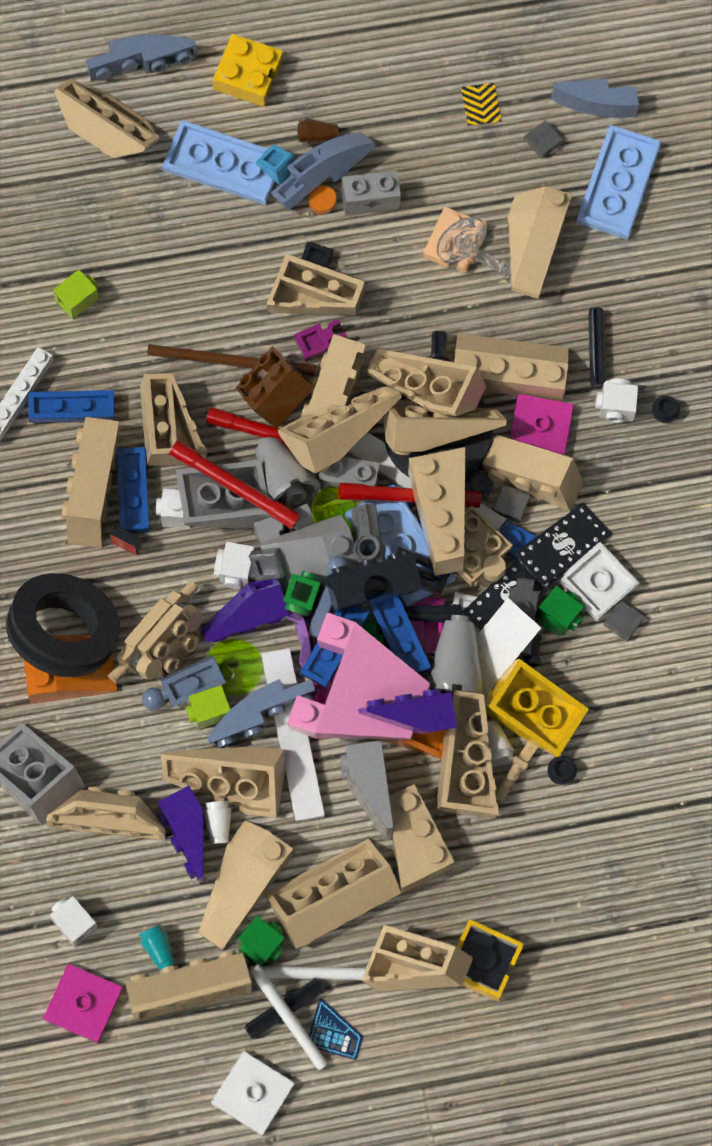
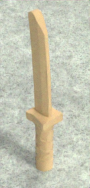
M528 741L519 756L513 758L511 769L495 792L496 802L503 803L506 795H508L515 781L520 776L519 774L525 773L527 770L528 762L539 748L538 746Z

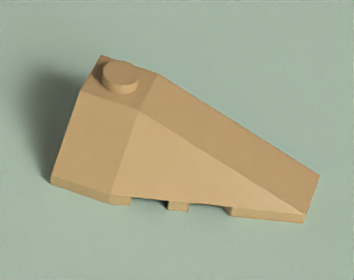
M544 186L515 195L507 218L512 291L539 298L568 213L572 194Z
M377 349L367 369L368 375L400 392L429 411L451 416H459L475 410L486 388L483 378L475 366Z
M384 386L353 398L351 405L338 407L333 405L328 407V413L312 419L311 414L301 417L280 428L278 433L302 467L314 473H321L328 470L330 465L338 462L399 401L401 393Z
M399 400L383 416L386 443L393 452L400 455L422 452L506 426L507 420L499 410L476 408L459 416H451L431 412L424 407L418 406L412 400Z
M252 746L163 751L161 753L162 780L182 788L189 785L194 793L200 791L213 796V801L216 802L228 801V803L240 807V812L248 815L277 818L285 778L284 749Z
M244 821L227 844L198 933L223 951L292 858L293 848L271 832Z

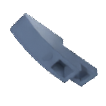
M170 35L127 37L108 42L109 53L87 59L86 65L91 82L106 80L113 74L122 71L131 72L143 65L146 74L152 72L160 73L170 66L176 64L184 65L197 58V45L195 40Z
M361 132L346 134L324 142L287 166L286 168L291 175L274 189L271 194L278 203L290 211L312 190L320 186L327 177L336 182L346 175L376 145Z
M278 679L256 690L237 703L219 721L208 736L209 744L213 747L226 748L235 744L234 739L245 735L246 738H251L263 732L262 728L268 726L264 715L269 714L270 717L284 713L286 711L285 707L295 703L297 695L313 701L312 696L318 695L314 682L310 679L285 689L283 682Z

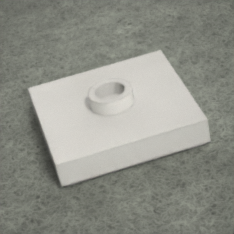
M601 542L570 567L558 581L568 592L575 594L581 600L583 608L597 622L640 583Z
M243 1051L211 1104L263 1136L295 1083Z

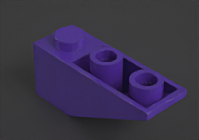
M269 579L246 584L200 629L206 642H220L225 640L228 635L237 632L247 633L254 630L255 626L264 623L274 624L281 621L283 617L289 616L288 610L285 609L286 602L283 601L284 595L277 579Z
M440 688L423 691L424 697L413 699L412 693L395 696V702L385 704L384 698L366 701L367 707L358 709L361 715L419 734L457 728L451 692L441 694Z
M188 785L158 801L160 811L156 812V815L164 828L167 826L170 828L173 836L169 839L176 853L183 852L187 860L183 865L190 879L192 880L196 877L199 884L204 883V816L200 804Z

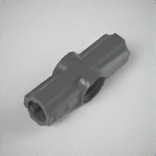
M364 504L351 508L356 540L354 550L358 556L359 563L376 558L377 563L385 561L386 548L382 543L377 505ZM375 543V552L370 556H365L364 549L366 545ZM376 579L368 580L364 585V594H378L388 591L384 583Z

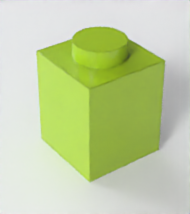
M79 269L53 289L55 301L72 320L99 300L98 284L89 274L85 276Z
M222 685L188 696L189 706L185 707L190 723L196 722L198 730L218 724L230 711Z

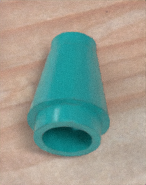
M161 924L139 934L142 940L139 943L153 960L159 971L176 963L173 958L167 930H163Z

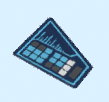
M319 999L309 1037L318 1050L356 1060L363 1036L323 999Z

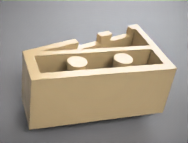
M286 254L267 301L268 313L356 315L366 291L365 282Z
M333 334L329 349L324 353L320 364L321 372L319 378L315 377L312 384L314 388L310 392L313 394L310 403H305L301 417L311 414L313 419L327 414L328 407L336 405V407L348 406L350 404L364 367L365 344Z
M173 373L144 374L140 385L147 466L185 465L169 455L171 448L177 440L206 458L208 452L205 445L202 444L196 431L197 427L186 409L185 400Z
M500 435L495 436L482 463L491 480L508 484L571 512L584 484L573 458Z
M415 784L389 796L393 822L391 839L401 894L452 870L455 863Z
M384 925L361 981L379 992L462 986L473 958L456 946Z

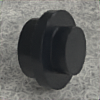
M661 396L654 401L652 415L657 421L671 423L679 416L680 405L673 397Z
M475 472L465 481V490L480 491L481 500L486 499L492 493L493 482L485 473Z
M559 756L550 761L547 773L553 783L567 785L575 779L577 768L572 759L566 756Z

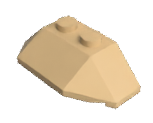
M71 78L55 89L54 93L68 128L78 134L80 138L87 140L112 158L144 152L159 139L158 134L155 133L154 128L147 119L102 90L89 85L78 84V81Z
M89 787L88 791L80 790L49 813L46 819L49 828L166 841L165 828L143 800L135 796V793L131 791L120 790L117 794L106 793V790L103 788Z

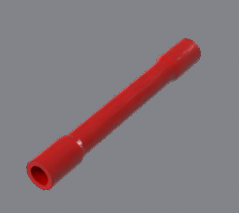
M214 407L209 409L206 419L208 424L228 430H237L260 438H279L285 444L278 433L280 428L276 429L273 426L239 417L234 413Z
M177 440L171 448L170 456L188 467L198 470L244 498L291 530L298 522L300 514L284 504L274 501L202 457L199 452Z
M342 482L338 486L339 500L416 503L412 488L368 486L366 484ZM465 490V507L470 508L473 506L474 508H479L481 505V492Z

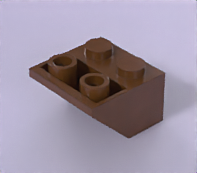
M272 346L268 352L261 355L253 369L241 378L236 390L254 412L278 429L311 392L314 386L304 374Z

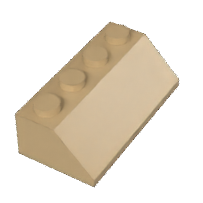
M458 333L454 363L477 367L486 385L485 392L515 396L523 394L562 402L566 386L569 348Z
M368 838L265 893V896L286 935L295 948L298 949L312 943L320 936L338 929L348 921L364 915L374 907L390 901L393 897L401 894V891L390 865Z
M228 951L219 954V959L207 962L206 958H201L189 962V967L178 969L177 966H169L161 969V974L149 977L148 973H142L132 976L131 981L125 984L135 1022L252 993L251 979L243 953L236 954V951Z

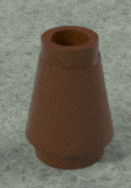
M305 118V121H298L297 139L299 143L311 145L327 142L338 137V124Z

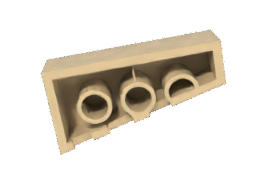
M85 417L83 428L78 427L76 444H80L78 452H73L71 468L75 469L74 476L68 477L66 492L70 493L69 501H64L62 506V518H66L68 544L102 548V524L106 525L108 498L105 497H110L112 473L110 471L115 469L116 449H118L120 438L119 421Z
M465 447L409 458L408 474L434 576L462 571L464 564Z
M454 690L451 696L457 728L445 730L435 810L495 818L499 815V810L496 803V786L492 772L491 748H489L484 694Z

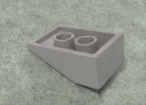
M261 460L217 465L267 496ZM194 468L176 469L184 525L239 529L254 527L255 522L269 518L270 515L198 470Z
M341 515L259 543L261 550L279 549L286 571L283 578H277L283 595L287 592L292 574L301 576L302 571L318 576L317 582L323 584L324 588L325 578L329 575L327 564L333 557L341 556L347 559L350 569L359 567V560L354 550L350 528Z
M21 723L0 742V785L42 826L46 823L49 813L86 787L75 767L25 724Z
M382 742L346 745L345 754L340 755L342 779H347L348 788L384 840L389 841L392 838L393 822Z

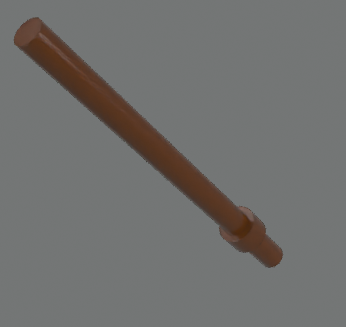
M149 344L147 355L245 368H253L259 360L256 357ZM287 359L302 374L315 376L316 365L296 363L294 359Z

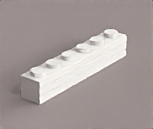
M39 347L36 348L0 403V442L28 401V392L35 390L54 362L53 355Z

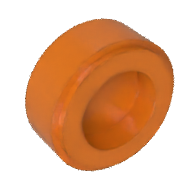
M320 185L309 193V206L313 212L323 215L330 213L335 208L336 194L332 188Z

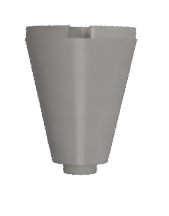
M267 437L259 442L255 454L257 460H261L267 496L290 509L306 504L309 507L312 506L321 496L319 480L308 469L300 465L290 449L279 438Z
M451 615V620H445L431 663V670L426 678L430 683L428 690L440 688L441 692L457 690L482 694L483 683L475 625L473 622H469V616Z

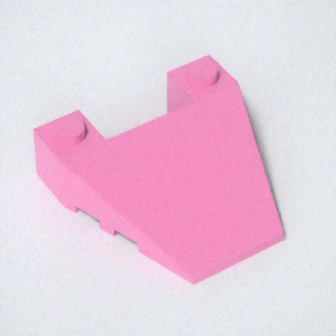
M327 613L317 639L318 645L323 649L343 656L326 704L324 705L297 695L287 722L289 729L317 739L373 738L411 740L413 731L361 715L358 709L367 707L366 701L384 698L385 704L395 702V696L412 693L413 699L424 697L423 691L429 689L430 683L356 622Z

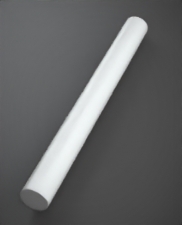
M258 964L250 969V974L316 1068L320 1070L326 1066L328 1062Z
M261 966L268 978L362 980L366 968Z

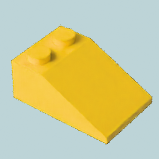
M520 659L514 660L484 699L486 715L498 721L504 728L555 757L560 756L589 710Z

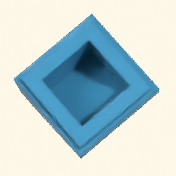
M272 144L256 161V165L280 185L291 175L286 167L295 161V157L290 152Z

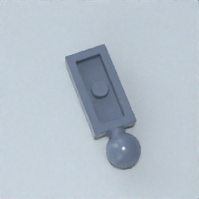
M333 557L327 564V572L332 574L331 569L348 565L350 570V564L344 557ZM326 583L307 629L308 635L318 638L326 614L332 606Z
M214 655L161 678L163 689H147L143 693L142 703L148 710L156 711L163 707L165 700L169 699L172 706L175 707L188 701V696L226 683V680Z

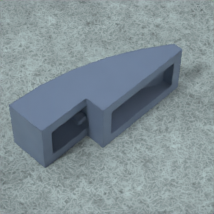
M608 78L553 83L551 100L567 108L600 117L636 118L639 107L636 86L609 88Z

